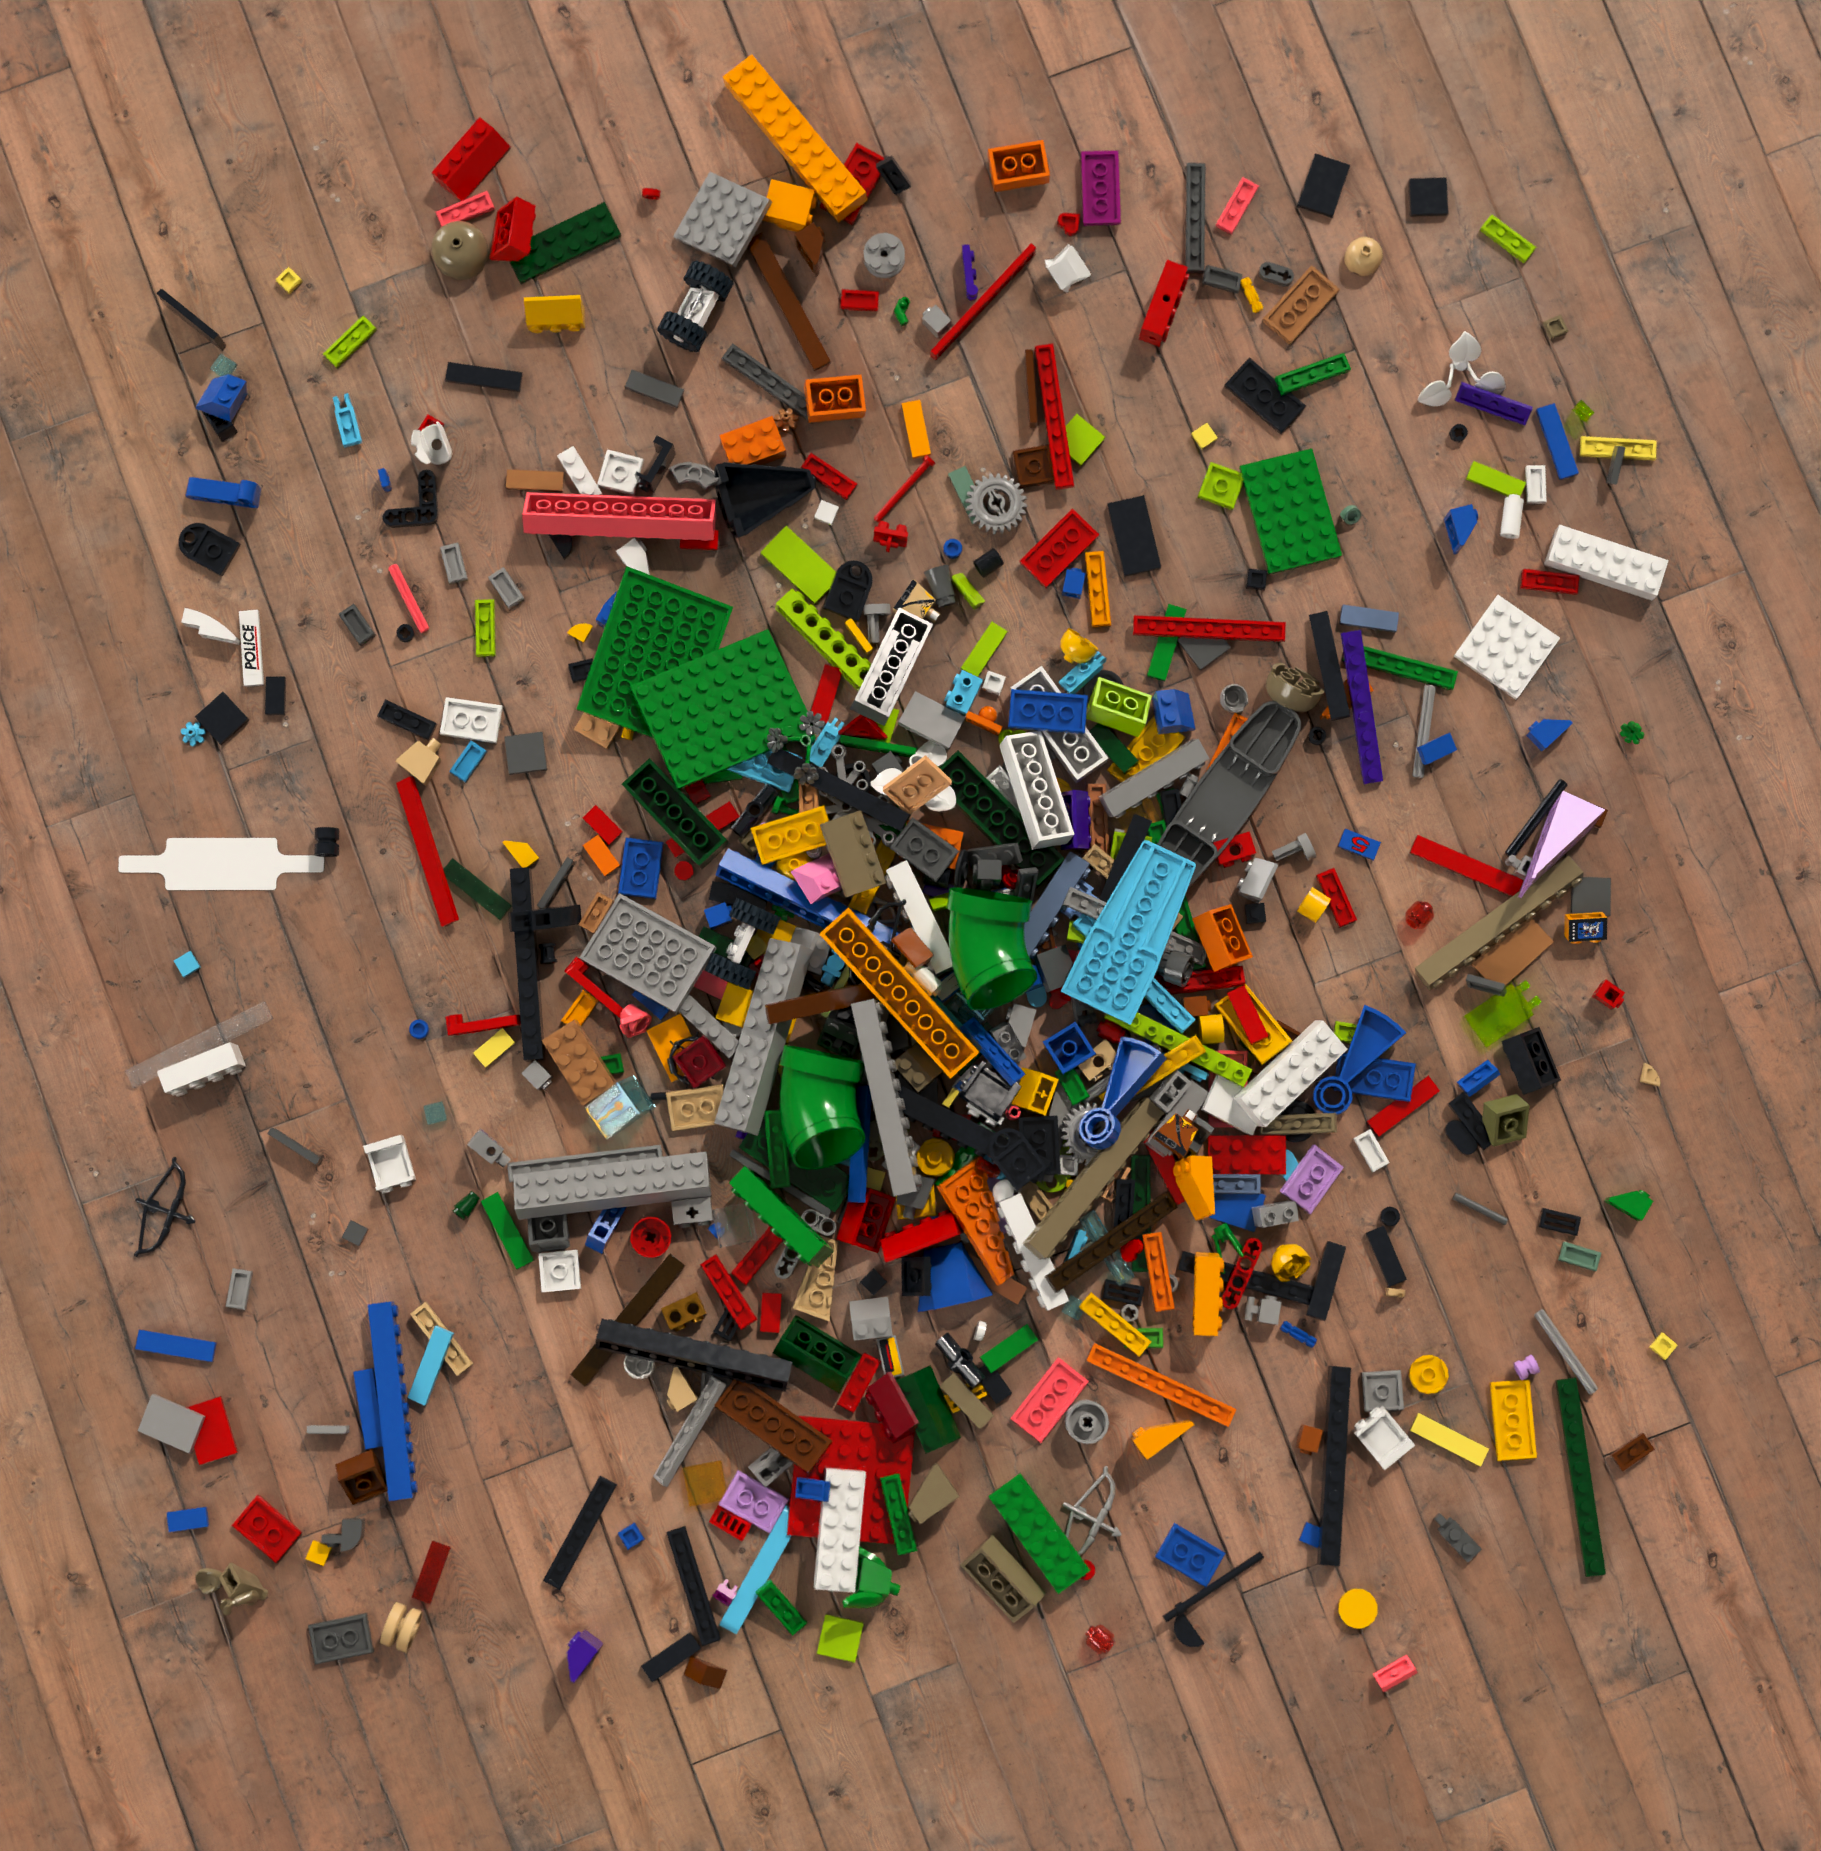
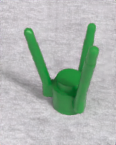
M1227 1223L1213 1229L1215 1235L1212 1238L1220 1258H1222L1219 1240L1222 1243L1230 1240L1240 1257H1244L1241 1251L1243 1247Z

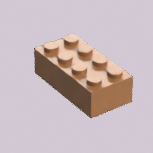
M578 1020L571 1021L542 1040L582 1106H587L616 1086V1080L609 1072V1069Z

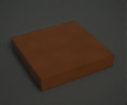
M1049 444L1014 450L1012 452L1018 483L1020 484L1019 489L1055 482Z

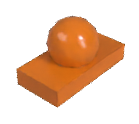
M984 706L980 709L978 715L970 711L967 712L965 716L966 722L997 736L1002 732L1003 727L994 723L997 719V712L993 707Z

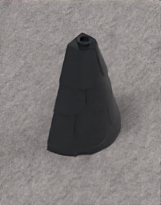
M724 462L716 464L714 477L718 478L715 487L724 521L728 529H733L731 534L735 538L746 536L785 508H790L814 490L816 485L815 476L811 474L809 469Z

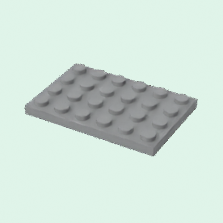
M619 893L579 958L677 1014L709 962L712 953L717 948L713 944Z

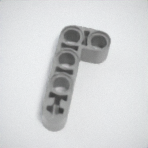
M808 1209L801 1216L806 1222L805 1216L808 1213H814L816 1221L812 1224L807 1223L813 1230L826 1236H831L836 1232L837 1226L835 1221L815 1210ZM829 1221L833 1224V1230L826 1233L823 1231L822 1226L825 1222ZM787 1246L775 1266V1274L781 1279L789 1278L799 1261L798 1257L793 1259L788 1257L787 1251L789 1248ZM785 1257L788 1261L794 1262L793 1266L788 1264L787 1270L789 1273H784L782 1276L780 1275L781 1271L778 1269L780 1266L784 1267L786 1262L782 1260Z

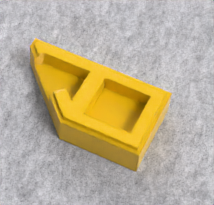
M505 840L502 842L522 868L530 867L539 860V857L528 843Z

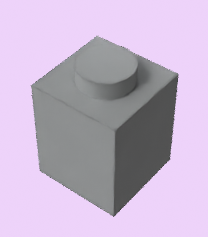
M936 304L932 308L928 307L922 314V324L937 338L951 326V319Z
M536 1060L521 1073L539 1091L547 1089L552 1084L551 1079L553 1076Z

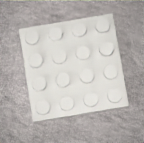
M1497 595L1454 657L1516 700L1560 637Z

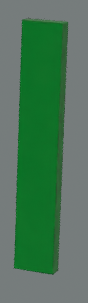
M1363 646L1367 668L1449 690L1454 689L1458 674L1456 670Z

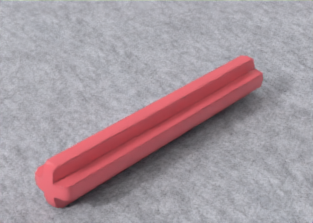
M391 565L388 570L420 633L428 631L429 626L398 565Z

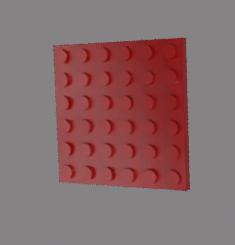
M798 1416L831 1439L833 1443L810 1474L794 1464L787 1535L818 1538L821 1501L795 1497L797 1477L823 1480L824 1469L827 1467L866 1472L860 1541L895 1544L880 1477L896 1473L900 1474L908 1509L915 1432L893 1444L892 1440L886 1437L884 1433L885 1427L882 1423Z

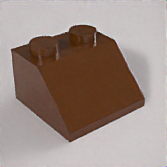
M813 222L795 233V244L815 277H817L825 251L824 243L826 242L823 230L820 226L816 227Z
M373 1450L335 1464L338 1482L352 1505L388 1491L386 1478Z

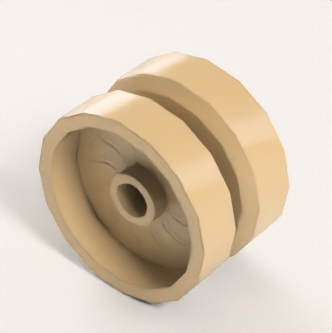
M396 1602L384 1626L380 1644L390 1647L397 1639V1650L407 1653L419 1630L423 1611L412 1608L406 1616V1605Z

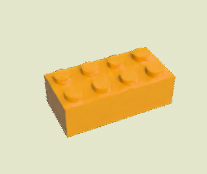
M1195 1252L1192 1326L1194 1335L1218 1336V1331H1222V1319L1218 1315L1223 1307V1300L1219 1297V1292H1223V1280L1220 1277V1272H1224V1260L1220 1258L1219 1253Z

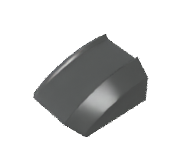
M567 1214L528 1218L529 1246L531 1251L542 1253L565 1250L570 1247Z

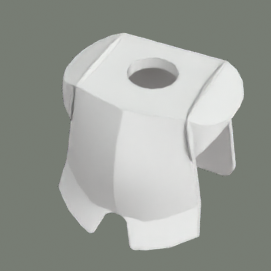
M1069 244L1054 259L1045 260L1046 268L1060 287L1059 289L1068 293L1072 284L1091 275L1075 248Z
M439 422L424 428L422 431L416 429L413 431L411 445L416 447L417 452L415 456L421 462L440 465L451 459L452 449L445 430ZM435 439H439L442 442V448L439 450L432 448L431 444Z

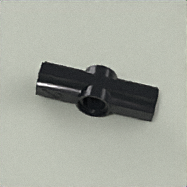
M765 784L732 825L731 830L744 839L751 830L750 828L763 817V814L779 793L770 785ZM757 807L760 809V813L752 815L749 812L750 809Z
M949 1333L943 1335L936 1342L935 1345L948 1359L949 1368L957 1374L960 1373L972 1389L985 1380L984 1374L973 1363L972 1354L967 1349L961 1348Z

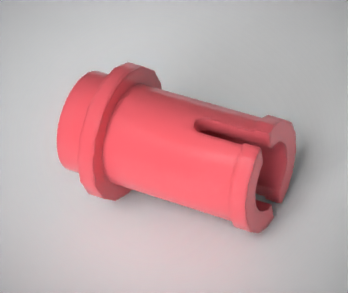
M1011 1105L1010 1109L1005 1111V1115L1009 1120H1017L1021 1114L1019 1107ZM1012 1109L1016 1111L1015 1116L1010 1114Z

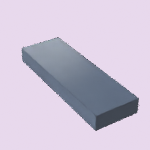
M1342 605L1339 624L1396 632L1399 613Z
M1213 1174L1214 1194H1261L1260 1174Z

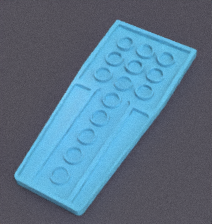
M1144 840L1086 937L1061 992L1131 1025L1157 971L1196 864L1157 844Z

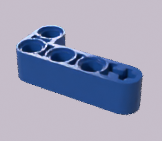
M189 477L186 497L189 499L249 508H258L261 495L260 486L248 480H241L240 484Z

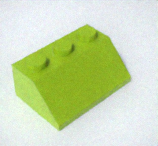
M1098 677L1088 703L1086 719L1139 737L1146 725L1152 695Z

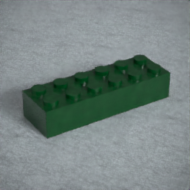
M650 758L622 783L623 787L701 869L708 865L730 844L681 790H677L676 785Z

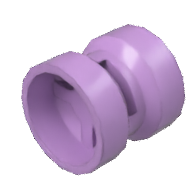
M1532 1355L1525 1357L1523 1361L1518 1360L1513 1363L1516 1373L1521 1380L1528 1378L1530 1374L1535 1375L1540 1372L1539 1366Z

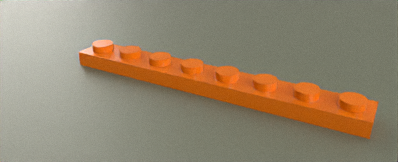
M1093 1344L1086 1361L1227 1427H1229L1237 1410L1098 1344Z

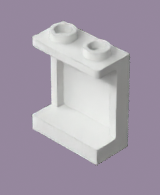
M403 1135L363 1146L365 1153L368 1154L376 1183V1191H382V1194L393 1191L395 1186L400 1185L401 1188L412 1185V1181L416 1180Z
M1381 1406L1380 1408H1374L1369 1413L1370 1416L1367 1419L1358 1421L1352 1431L1383 1469L1386 1470L1413 1448L1415 1444L1388 1411Z

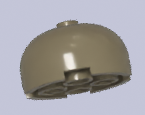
M454 221L445 224L437 231L432 241L431 252L437 268L444 275L456 278V280H466L478 275L484 269L483 267L489 257V247L485 236L476 226L468 222Z
M1284 663L1274 664L1266 680V690L1269 697L1283 707L1294 710L1296 713L1307 712L1313 709L1324 693V689L1318 686L1320 682L1309 673L1297 667L1293 669L1285 667ZM1301 676L1304 677L1302 682L1298 681Z

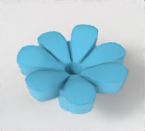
M188 722L186 724L187 728L181 729V734L185 735L182 739L184 743L189 742L194 747L196 746V741L199 743L204 742L205 739L201 735H205L206 730L200 729L201 723L196 722L193 725L191 722Z

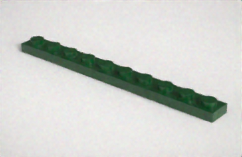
M1574 1377L1555 1380L1584 1573L1586 1577L1606 1575L1577 1379Z

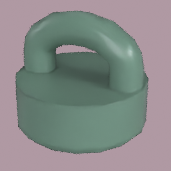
M1349 505L1341 511L1340 516L1346 524L1352 525L1359 521L1361 511L1357 506Z

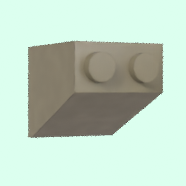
M937 1462L932 1465L909 1504L910 1510L908 1513L914 1522L918 1520L920 1524L959 1497L958 1492Z

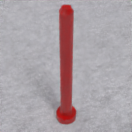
M925 455L923 457L924 462L874 516V520L877 523L886 516L928 467H933L936 464L929 456Z

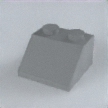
M1256 857L1253 862L1249 860L1244 870L1247 874L1244 879L1240 878L1236 888L1239 889L1237 894L1252 902L1259 903L1272 880L1278 864Z
M796 927L790 942L801 944L813 950L807 972L819 976L831 947L820 936V933Z
M1014 1004L1013 1008L1009 1007L1005 1020L1009 1021L1008 1024L1019 1044L1025 1050L1036 1010Z
M888 1297L849 1301L854 1341L893 1336Z

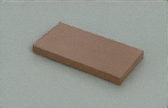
M1311 265L1262 319V322L1291 345L1340 289Z
M1534 919L1526 920L1517 931L1509 932L1505 935L1506 938L1499 944L1494 943L1487 953L1480 955L1470 965L1482 978L1507 985L1554 941Z

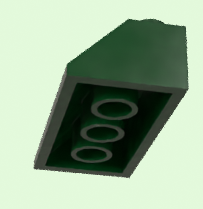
M797 1315L794 1316L773 1351V1354L792 1362L793 1366L837 1393H840L862 1356Z
M931 1365L896 1380L919 1421L916 1432L925 1454L961 1438Z

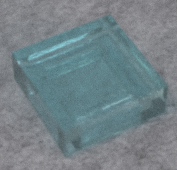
M220 353L210 369L219 376L231 375L237 364Z
M443 1101L423 1106L428 1125L447 1121Z
M1070 1294L1069 1301L1065 1303L1061 1312L1079 1321L1084 1312L1079 1308L1083 1301Z

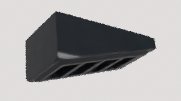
M203 412L222 442L237 434V430L232 422Z

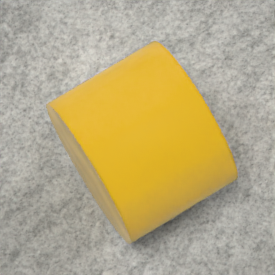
M1312 887L1300 904L1297 912L1316 923L1328 906L1331 898Z
M1222 1014L1199 1016L1200 1042L1202 1044L1224 1043Z

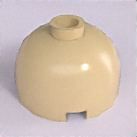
M1359 237L1347 247L1344 256L1345 264L1351 272H1355L1359 276L1371 275L1381 265L1383 258L1382 248L1373 238Z

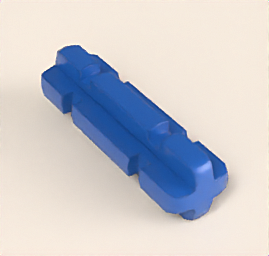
M1284 1321L1280 1327L1281 1331L1289 1333L1291 1337L1302 1343L1305 1342V1345L1313 1348L1317 1342L1315 1337L1308 1336V1333L1296 1326H1292L1287 1321Z

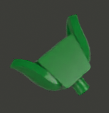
M860 1546L855 1593L853 1592V1595L843 1600L844 1608H873L883 1603L889 1594L897 1596L900 1591V1585L891 1582L892 1571L886 1567L880 1558Z

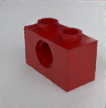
M1250 831L1234 836L1216 859L1218 866L1223 865L1224 868L1235 865L1234 862L1241 860L1242 863L1253 860L1252 856H1255L1256 850ZM1228 838L1213 842L1217 852ZM1230 847H1237L1239 854L1232 855L1229 850Z

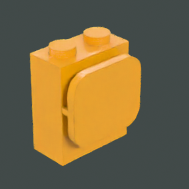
M771 179L766 198L770 199L772 204L766 212L763 221L774 223L780 228L796 232L810 225L813 219L811 211L812 208H816L818 197H815V190Z

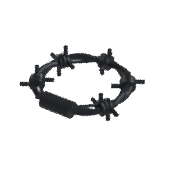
M699 1032L696 1033L695 1037H688L674 1043L670 1041L673 1045L670 1056L667 1059L670 1073L674 1074L683 1084H687L686 1089H688V1085L691 1083L686 1076L678 1075L673 1054L680 1047L684 1049L681 1046L684 1042L699 1039Z

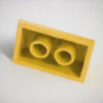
M580 295L524 297L526 324L529 331L542 333L543 330L561 332L564 329H569L570 331L585 329L584 305Z

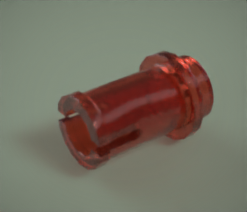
M982 1157L975 1163V1168L988 1174L989 1178H997L1001 1170L996 1164H992Z

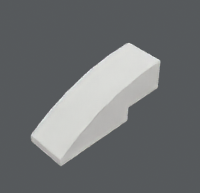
M188 608L184 609L181 623L186 627L199 629L198 634L201 637L240 644V640L220 622L198 611Z

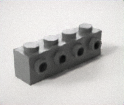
M978 859V864H974L972 884H976V889L986 891L999 889L1002 860Z

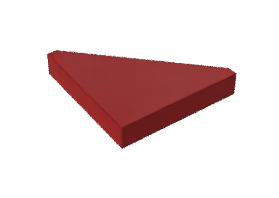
M861 714L838 731L840 736L846 735L876 740H886L888 738L875 721Z

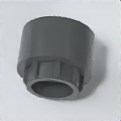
M1177 950L1172 951V953L1166 952L1160 961L1158 972L1165 982L1185 987L1192 975L1195 958L1192 955Z

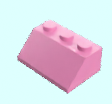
M830 853L791 871L810 904L842 890Z

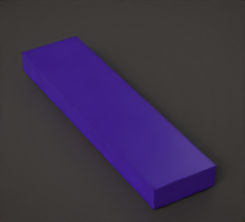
M1461 382L1454 400L1525 426L1533 409L1532 406Z

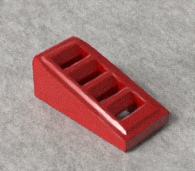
M719 1505L709 1520L710 1523L742 1542L752 1526L750 1522ZM723 1511L724 1515L720 1522L716 1521L720 1512ZM729 1515L731 1516V1519L729 1520L727 1526L723 1525V1523ZM736 1519L738 1522L735 1528L732 1530L730 1529L733 1521ZM741 1523H742V1524H744L745 1526L743 1527L741 1533L739 1534V1533H737V1530H738V1528L740 1527V1525H741Z

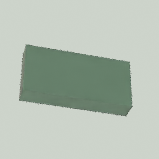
M1563 1241L1558 1260L1597 1271L1601 1252Z

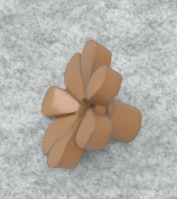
M788 408L787 411L780 409L779 414L774 416V420L778 421L776 423L778 430L783 427L784 432H789V427L792 429L797 427L794 421H798L799 418L797 415H793V409Z

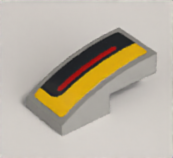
M896 1335L877 1339L884 1375L891 1371L894 1378L905 1376Z

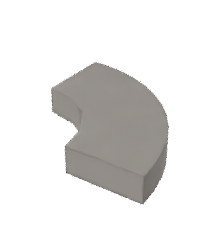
M684 462L669 468L679 485L686 482H694L707 490L718 482V478L714 477V470L705 465Z

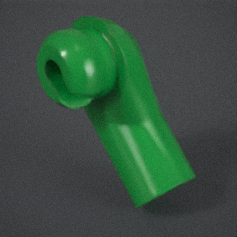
M907 297L900 298L894 308V313L901 326L909 323L905 314L910 305V300Z

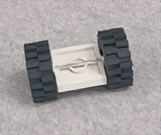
M692 261L683 279L687 285H690V289L677 313L667 311L664 314L657 331L665 339H668L669 342L676 344V346L697 353L707 337V332L703 329V326L707 322L716 301H725L734 283L729 276H725V273L718 271L717 268H713L709 264L706 265L704 262Z
M736 898L729 916L744 923L741 926L738 925L735 930L734 936L736 938L734 943H730L727 948V958L712 953L705 971L749 990L756 972L740 965V962L753 935L754 927L773 935L781 917Z

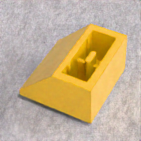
M1022 1067L1021 1070L1025 1073L1019 1083L1022 1087L1011 1105L1046 1116L1059 1079Z

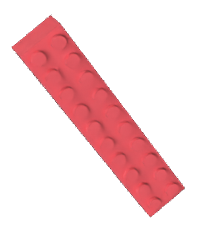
M527 492L522 513L523 532L569 536L585 535L590 537L714 540L716 499Z

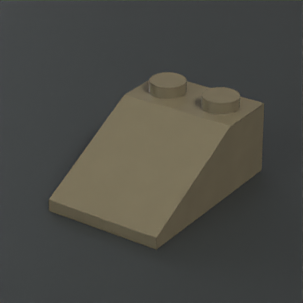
M918 1042L895 1061L897 1072L917 1094L924 1091L944 1073Z

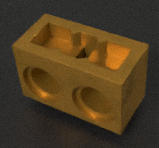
M698 1292L661 1308L669 1329H675L676 1332L686 1328L685 1323L690 1321L697 1323L704 1319L703 1315L707 1314ZM692 1303H696L699 1307V1311L695 1315L691 1314L688 1310L689 1305ZM674 1311L681 1314V1320L677 1323L671 1320V1314Z

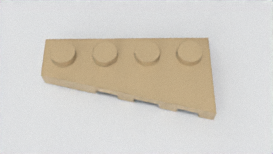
M819 1235L834 1252L819 1268L814 1265L811 1267L807 1266L792 1308L830 1321L838 1241Z

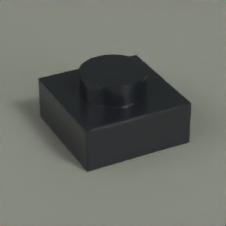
M1264 903L1244 905L1246 924L1266 923Z

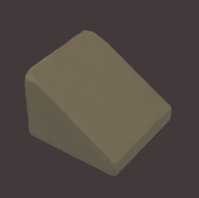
M751 830L744 839L738 838L751 857L758 853Z

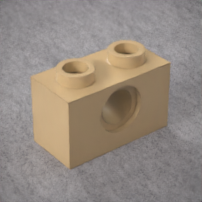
M1106 1039L1093 1048L1096 1055L1077 1066L1088 1082L1090 1080L1097 1081L1103 1076L1101 1073L1103 1070L1108 1068L1110 1071L1113 1068L1116 1051ZM1095 1057L1103 1059L1102 1067H1096L1093 1064Z

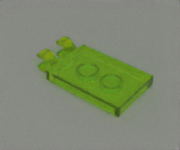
M1526 980L1516 987L1510 983L1506 986L1507 992L1505 997L1493 995L1463 1016L1486 1048L1534 1014L1531 1009L1542 1002L1538 996L1527 1002L1522 995V992L1530 987Z

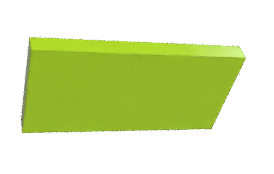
M785 526L760 552L764 558L814 604L829 591L836 571L788 526Z

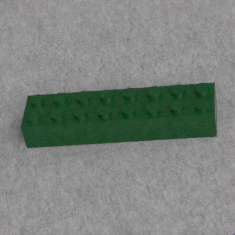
M959 750L940 767L952 780L950 787L956 795L955 806L995 846L1018 843L1023 861L1013 865L1017 869L1036 867L1038 870L1036 888L1062 865L1065 858L1053 846L1032 850L1021 813Z

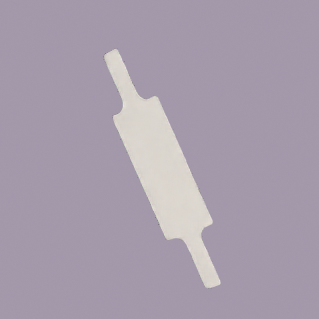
M168 838L166 850L163 854L157 856H120L118 870L121 873H160L165 878V888L167 890H275L276 880L282 873L323 872L324 857L314 855H282L277 849L276 838Z

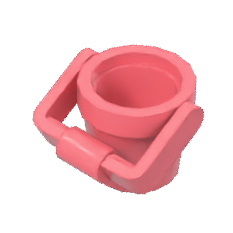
M629 1004L620 1014V1029L627 1038L645 1033L651 1023L652 1016L634 1004Z

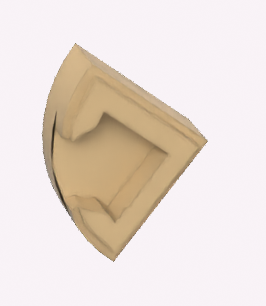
M1644 1063L1639 1082L1659 1087L1660 1078L1651 1065Z
M1386 1288L1385 1295L1403 1298L1405 1297V1290Z

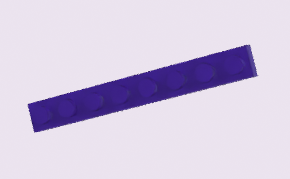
M1361 630L1341 633L1362 780L1363 784L1383 781L1362 633Z

